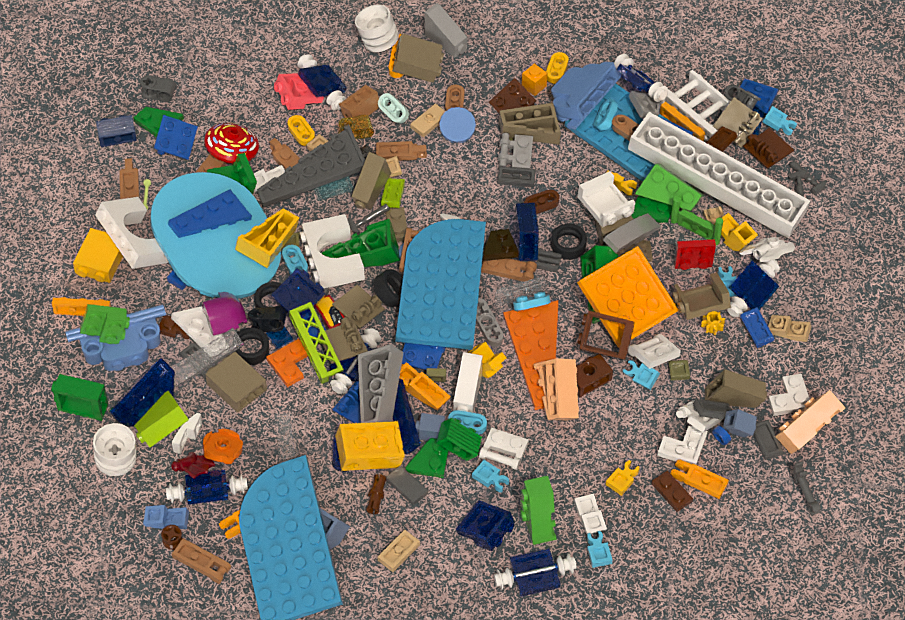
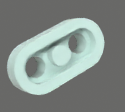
M389 93L380 96L378 106L392 121L401 124L408 119V109L395 96Z

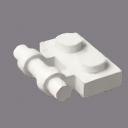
M695 400L681 406L676 412L678 418L688 417L687 422L695 430L702 433L722 420L701 417L693 405Z

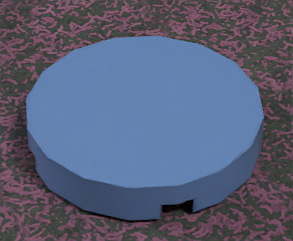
M461 107L450 108L445 111L439 123L440 132L443 137L453 143H464L473 136L476 127L475 118L472 113Z

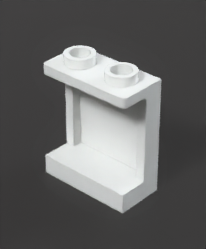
M611 171L579 185L577 196L602 228L612 225L624 217L631 216L635 207V201L633 199L628 201L613 184L614 175Z

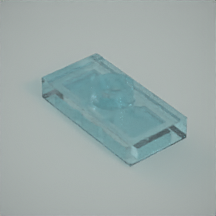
M349 176L313 190L318 201L351 192L353 191V185Z

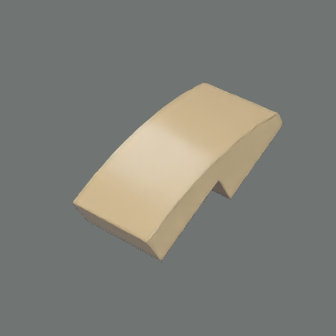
M772 315L768 325L773 335L807 342L811 331L810 322L791 321L790 316Z

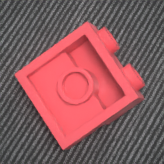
M311 73L279 74L274 83L275 92H279L281 95V104L286 105L288 110L304 109L306 104L323 102L324 97Z

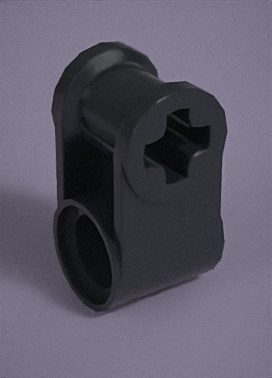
M280 306L254 308L248 312V318L252 322L251 328L261 329L263 332H278L284 328L287 312Z

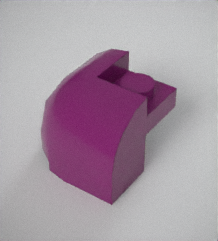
M218 292L219 298L203 302L202 309L213 335L239 328L238 324L242 322L247 323L242 303L231 293Z

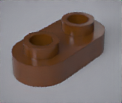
M545 190L528 196L524 201V210L528 214L535 215L556 208L559 205L560 196L555 190Z

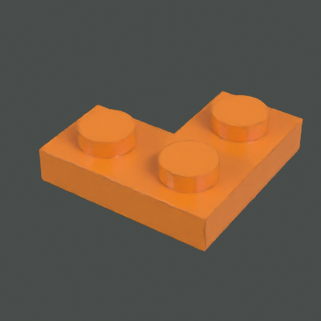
M297 339L268 355L266 360L283 383L289 387L304 378L296 363L308 357L300 339Z

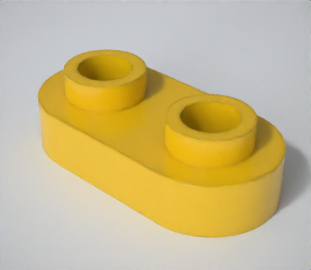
M557 52L551 56L546 70L548 82L556 84L565 74L569 61L565 53Z
M294 115L288 119V129L300 145L306 146L315 138L314 130L304 117Z

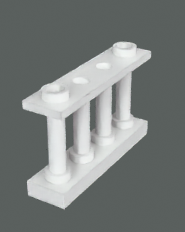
M691 70L688 83L675 93L668 89L667 97L660 102L663 104L666 101L671 106H674L682 115L688 117L696 126L701 127L705 132L704 140L707 142L718 130L704 119L718 109L724 111L730 100L704 80L700 74ZM693 88H696L701 93L688 103H684L679 99ZM706 98L714 103L700 114H697L692 109Z

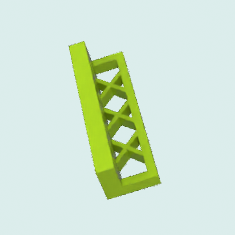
M309 302L290 310L289 317L321 384L328 382L329 377L342 372L343 368L312 303ZM309 309L312 314L310 321L302 319L299 312ZM310 326L319 329L318 338L309 335ZM318 343L327 345L326 355L317 352ZM326 360L335 362L337 368L327 372L324 366Z

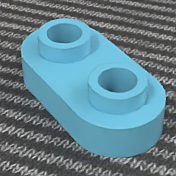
M612 98L602 104L595 119L594 126L600 131L611 127L613 117L618 110V104Z
M296 245L284 247L282 258L290 275L297 279L305 277L308 274V264L300 248Z
M545 292L534 293V297H517L516 301L513 302L514 310H525L551 303L550 295L545 294Z
M455 410L448 416V419L456 418L467 428L475 429L477 434H482L487 429V420L481 414Z

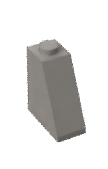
M436 3L425 11V36L433 42L443 45L442 49L454 58L459 54H463L467 49V36L441 5Z

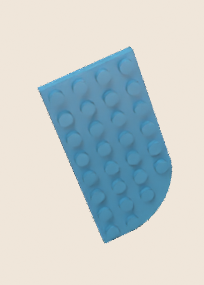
M615 84L575 130L572 128L569 130L639 180L644 181L655 164L628 150L630 141L616 133L612 129V125L609 129L602 131L594 126L600 107L610 98L618 104V110L614 117L616 115H625L639 125L643 121L629 98L630 93ZM661 114L658 115V117H660V118L662 117V118L668 120L667 118H665V117L662 116ZM571 119L568 120V121H565V127H566V128H567L566 125L571 121Z
M464 219L443 220L424 228L412 239L406 251L395 342L473 350L486 222Z
M304 455L276 464L262 473L248 489L241 505L239 525L261 620H296L342 605L343 601L308 458Z

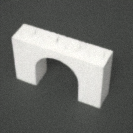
M139 197L101 202L95 216L132 269L169 262L155 238L144 239L137 237L125 227V225L141 223L147 212Z
M345 214L302 224V232H299L302 243L306 244L304 245V251L306 256H310L308 258L310 269H314V282L319 283L320 289L365 280L364 266L359 253L341 258H329L320 253L328 245L351 239L350 226Z

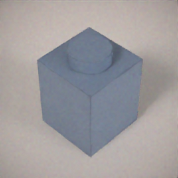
M739 409L726 411L723 428L727 432L739 437L753 436L757 417Z
M421 413V419L416 421L415 432H419V440L437 439L441 423L445 421V416Z

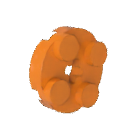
M218 429V432L213 434L211 431L203 439L204 457L217 462H223L224 464H232L234 459L238 458L243 450V441L239 439V434L229 429Z

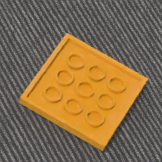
M638 246L577 282L595 312L635 321L631 340L679 311ZM600 318L619 348L625 324Z

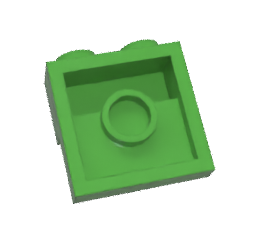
M87 304L80 325V334L99 336V342L119 344L120 340L125 339L126 331L124 328L128 329L130 318L127 317V309Z

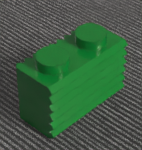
M450 418L441 423L436 443L449 450V452L458 455L461 459L468 461L477 457L483 437L477 434L475 429L462 425L460 420Z

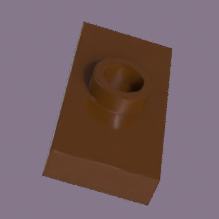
M722 126L706 143L723 152L737 138V133Z

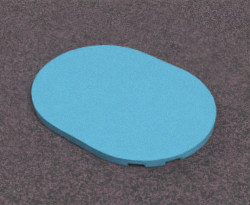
M190 173L173 179L156 195L150 219L153 235L174 272L187 286H191L200 291L201 294L212 298L219 297L218 292H228L240 299L255 294L257 288L262 284L270 282L278 270L281 251L270 266L266 268L235 250L237 239L240 235H245L253 227L261 225L267 219L255 197L237 181L215 173ZM229 189L232 190L252 215L249 221L241 220L233 225L225 224L217 229L211 230L209 228L202 230L201 233L178 238L168 225L170 219Z

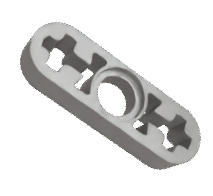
M478 298L477 306L482 308V314L480 315V310L477 308L476 324L487 344L497 347L503 342V331L484 299ZM487 319L490 320L492 324L489 326H485L481 322ZM492 330H493L494 336H495V337H498V339H495L494 337L491 338V334H492L491 331H492Z

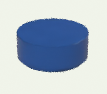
M718 425L712 430L713 436L722 445H726L731 441L730 435L723 427Z

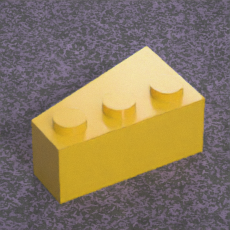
M284 208L267 218L261 225L253 227L250 232L240 235L237 239L235 250L268 268L296 231L299 217Z

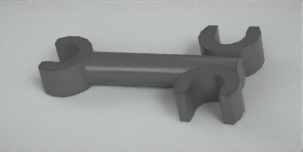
M800 461L794 463V469L790 470V475L793 474L795 478L794 483L800 485L808 503V510L812 516L818 514L821 507L813 497L805 478L808 472L804 471V463Z

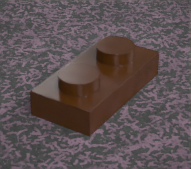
M668 470L652 480V486L676 512L693 502L690 494Z

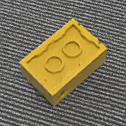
M398 421L340 424L335 437L341 471L398 468L402 464L405 455Z

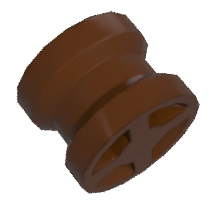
M168 525L161 532L163 545L169 550H175L183 539L181 529L176 525Z

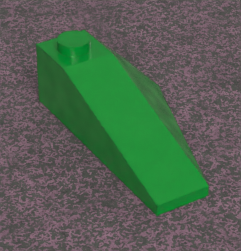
M390 219L373 223L366 227V231L359 235L355 233L351 236L352 239L345 243L339 242L321 253L329 258H341L359 253L364 267L383 266L400 261L399 246Z
M595 245L581 256L582 279L619 257L618 254L609 246ZM588 301V310L595 312ZM593 317L592 324L599 322L600 318Z

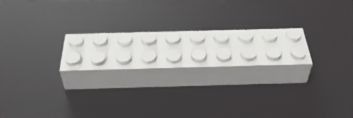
M651 112L646 115L630 138L628 150L653 164H661L682 180L788 239L808 209L810 200Z

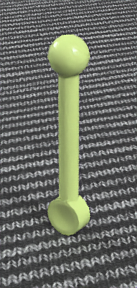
M146 179L143 182L145 186L143 204L148 210V189L151 181Z

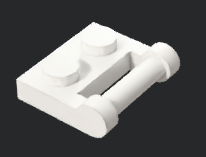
M657 334L652 339L638 345H630L628 350L632 357H637L649 369L679 357L681 351L662 334Z
M491 428L480 451L479 458L484 460L487 458L509 465L511 469L518 470L529 439ZM492 449L507 455L514 456V459L491 452L489 450Z

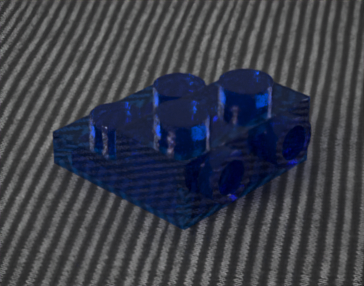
M297 268L276 289L271 297L289 313L290 310L309 302L312 303L314 308L325 297V289L319 283L312 282L310 280L311 276L305 270ZM306 309L299 312L301 318L303 319L310 310Z
M479 500L458 525L456 531L459 535L474 540L476 546L493 551L495 547L501 546L504 535L507 532H512L515 521L510 511Z

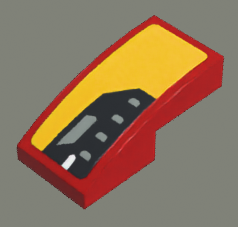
M330 295L312 302L314 309L321 316L322 322L327 329L340 326L341 320L344 318V315L332 305L335 301Z

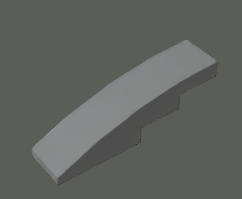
M645 214L609 233L603 241L615 253H618L624 248L627 249L633 244H638L660 229L661 226L649 214Z

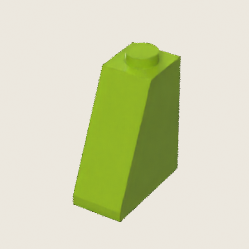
M169 391L165 392L134 425L138 431L136 436L142 444L146 442L149 447H152L189 420Z

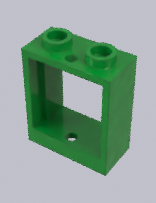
M59 374L57 381L54 380L51 391L54 394V402L58 411L99 421L103 420L109 406L104 384Z

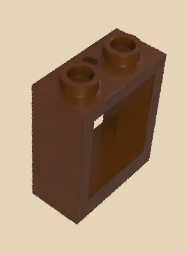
M588 311V314H584L582 325L585 326L584 331L579 333L577 344H580L579 349L626 360L635 321ZM593 317L625 324L619 352L587 345Z

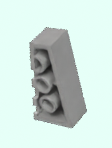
M392 344L358 354L361 423L392 422L404 353Z

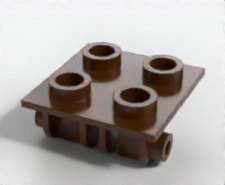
M514 78L489 103L499 113L500 110L534 106L536 99Z
M770 128L759 135L750 134L748 136L749 142L743 145L767 169L794 152V149Z

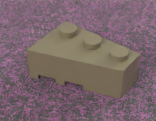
M553 103L500 110L499 126L501 134L508 133L509 138L515 139V134L533 136V142L560 144L561 131Z

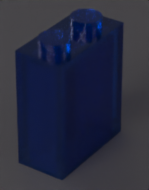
M516 203V239L519 261L538 260L539 230L535 203Z

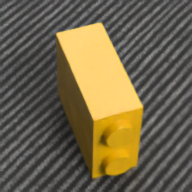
M90 228L73 262L75 274L80 277L94 278L99 282L111 283L123 255L107 232Z

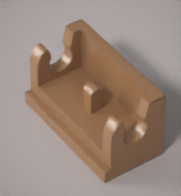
M364 85L339 104L343 117L345 119L349 117L350 123L353 126L357 125L379 108L378 92Z

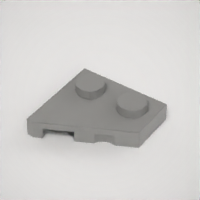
M631 91L629 98L642 119L649 112L656 116L659 115L660 102H656L648 94Z

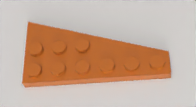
M558 300L525 310L503 312V317L534 410L545 408L542 399L545 395L543 387L539 386L538 380L540 375L539 371L535 370L534 364L556 359Z

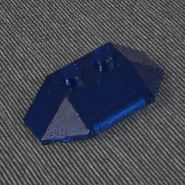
M160 358L142 373L116 400L109 413L120 424L127 427H135L134 425L165 392L169 391L174 397L175 371Z

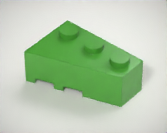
M659 163L654 165L635 193L636 195L670 205L673 204L674 196H679L681 198L680 208L690 211L695 209L704 196Z
M543 476L525 480L524 489H521L522 499L520 503L522 509L520 510L522 522L526 521L533 545L557 540L553 529L556 526L555 520H551V513L555 512L554 493L549 477Z

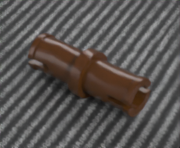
M378 474L374 475L372 489L368 493L370 498L366 511L369 514H373L374 509L375 515L379 513L381 500H383L385 495L384 486L387 478L380 474L379 479Z

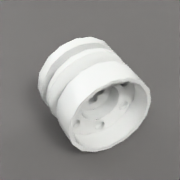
M371 5L364 8L356 16L355 24L367 50L382 52L390 49L398 41L399 32L389 8L385 5Z
M117 423L107 424L98 429L93 439L94 460L97 468L108 476H120L129 472L135 465L137 457L134 433L129 427Z

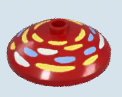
M217 124L211 127L205 134L204 144L207 151L216 159L226 163L234 164L237 155L245 153L248 161H250L257 155L259 150V141L255 134L240 124Z

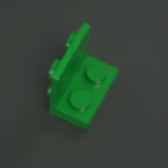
M245 153L238 154L236 161L231 166L207 169V173L220 174L237 181L253 195L257 180Z

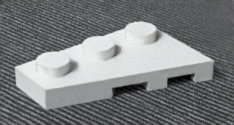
M202 306L172 313L171 319L210 357L229 353L230 348L223 334L213 335L211 333Z

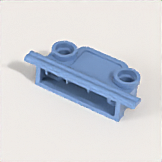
M614 62L588 64L583 68H570L551 89L557 120L568 121L571 119L566 126L569 129L575 130L622 77L624 71L616 70Z
M159 305L127 314V317L130 318L128 329L124 328L126 331L125 339L120 340L119 344L99 342V336L80 334V327L65 331L68 342L79 339L87 363L97 365L102 362L106 370L120 371L124 367L137 366L147 361L149 358L148 349H154L159 346L161 342L160 328L155 318L165 316L166 312L164 306Z

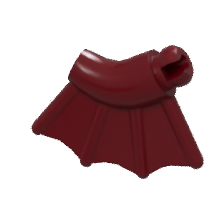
M189 452L186 457L173 461L171 467L174 472L185 471L195 479L198 475L207 474L208 469L214 467L215 463L213 462L214 460L207 459L204 455H196L194 452Z

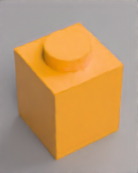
M534 63L522 73V86L532 95L536 96L547 86L548 73Z

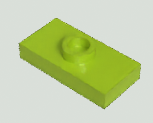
M389 178L387 180L381 206L387 204L388 207L400 208L405 179Z

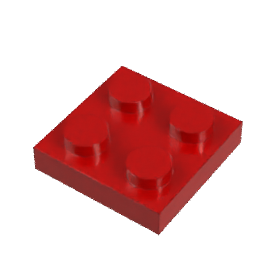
M715 239L677 241L674 260L675 269H706L712 267L716 248Z

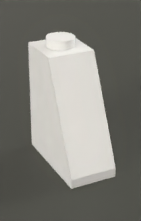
M463 352L453 401V411L460 410L473 413L482 379V355Z

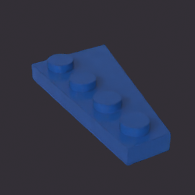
M229 189L170 219L168 225L177 237L181 238L201 233L205 229L211 228L213 230L221 225H233L241 220L249 221L252 215L232 190Z

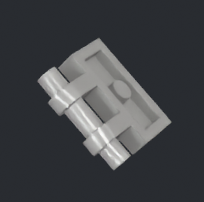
M503 133L499 143L501 147L500 154L498 155L499 166L506 167L507 163H511L514 168L530 169L533 136L515 134L514 141H510L509 134ZM508 149H513V155H508Z

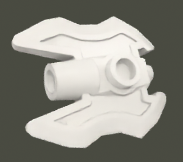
M779 237L763 238L755 244L747 245L739 253L740 255L753 253L757 260L766 262L778 259L785 253L793 252L795 246L792 242L785 243Z

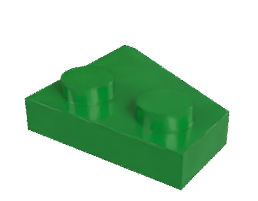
M430 438L406 466V471L411 474L444 478L449 450L437 444V439Z

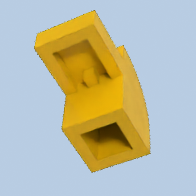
M729 213L722 217L721 235L725 239L723 243L730 249L740 251L758 236L746 221L739 225Z
M486 342L477 344L473 347V350L467 352L483 356L482 376L485 378H490L503 367L502 362L506 359L503 352L494 354Z

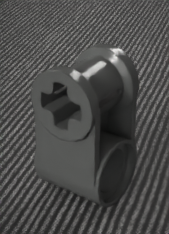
M147 75L140 80L142 87L141 96L143 98L162 102H170L172 100L176 83L172 79Z
M730 84L725 89V97L730 101L733 99L734 92L738 90L735 98L751 110H753L757 101L761 100L758 96L735 84Z

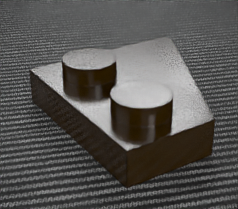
M499 229L490 232L483 252V261L518 257L519 251L509 229Z

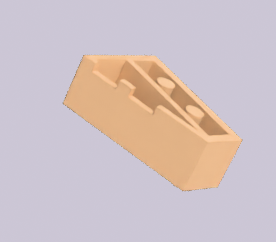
M556 358L535 363L534 368L539 371L540 375L538 383L539 386L543 387L545 395L542 399L547 419L568 421L579 418L576 359Z
M830 390L816 399L810 398L804 404L805 408L803 410L799 409L791 416L793 420L790 423L786 421L778 428L780 432L775 437L790 454L804 446L825 424L827 425L832 421L831 418L845 409L843 404Z

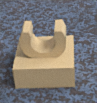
M721 206L703 210L704 219L712 224H715L717 218L725 216Z

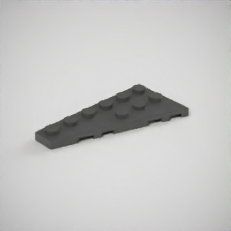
M349 124L338 135L335 133L331 136V140L324 145L320 144L300 158L296 165L286 168L282 175L272 178L258 188L257 192L263 207L362 171L365 159Z

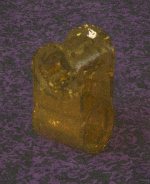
M365 114L342 118L338 124L340 129L338 134L344 130V123H346V126L349 124L355 139L370 138L374 134L370 117Z

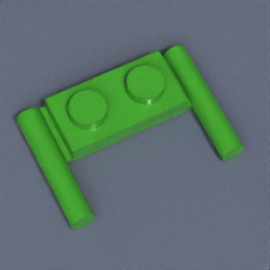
M674 196L671 223H678V225L707 240L715 239L716 245H719L723 219L717 218L714 225L710 221L696 216L693 212L685 209L680 212L681 198Z

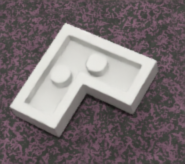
M802 374L782 377L786 393L768 397L773 416L795 413L799 409L803 410L805 408L804 404L810 398Z
M688 426L683 441L663 436L657 456L676 462L677 460H683L697 465L708 431L702 433L695 430L692 426Z

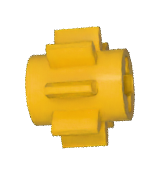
M712 311L707 315H703L701 327H705L706 333L709 332L716 335L718 331H723L725 318H721V312Z

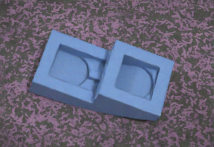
M165 505L146 506L143 525L161 529L168 525H176L180 529H187L189 510L187 507L167 509Z

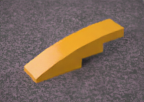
M407 362L401 365L398 385L409 394L437 411L450 399L451 396L422 371L418 373Z

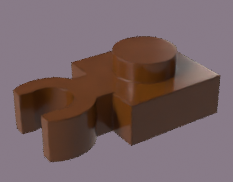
M163 316L159 324L160 334L176 338L177 334H180L184 339L190 338L171 319V316Z

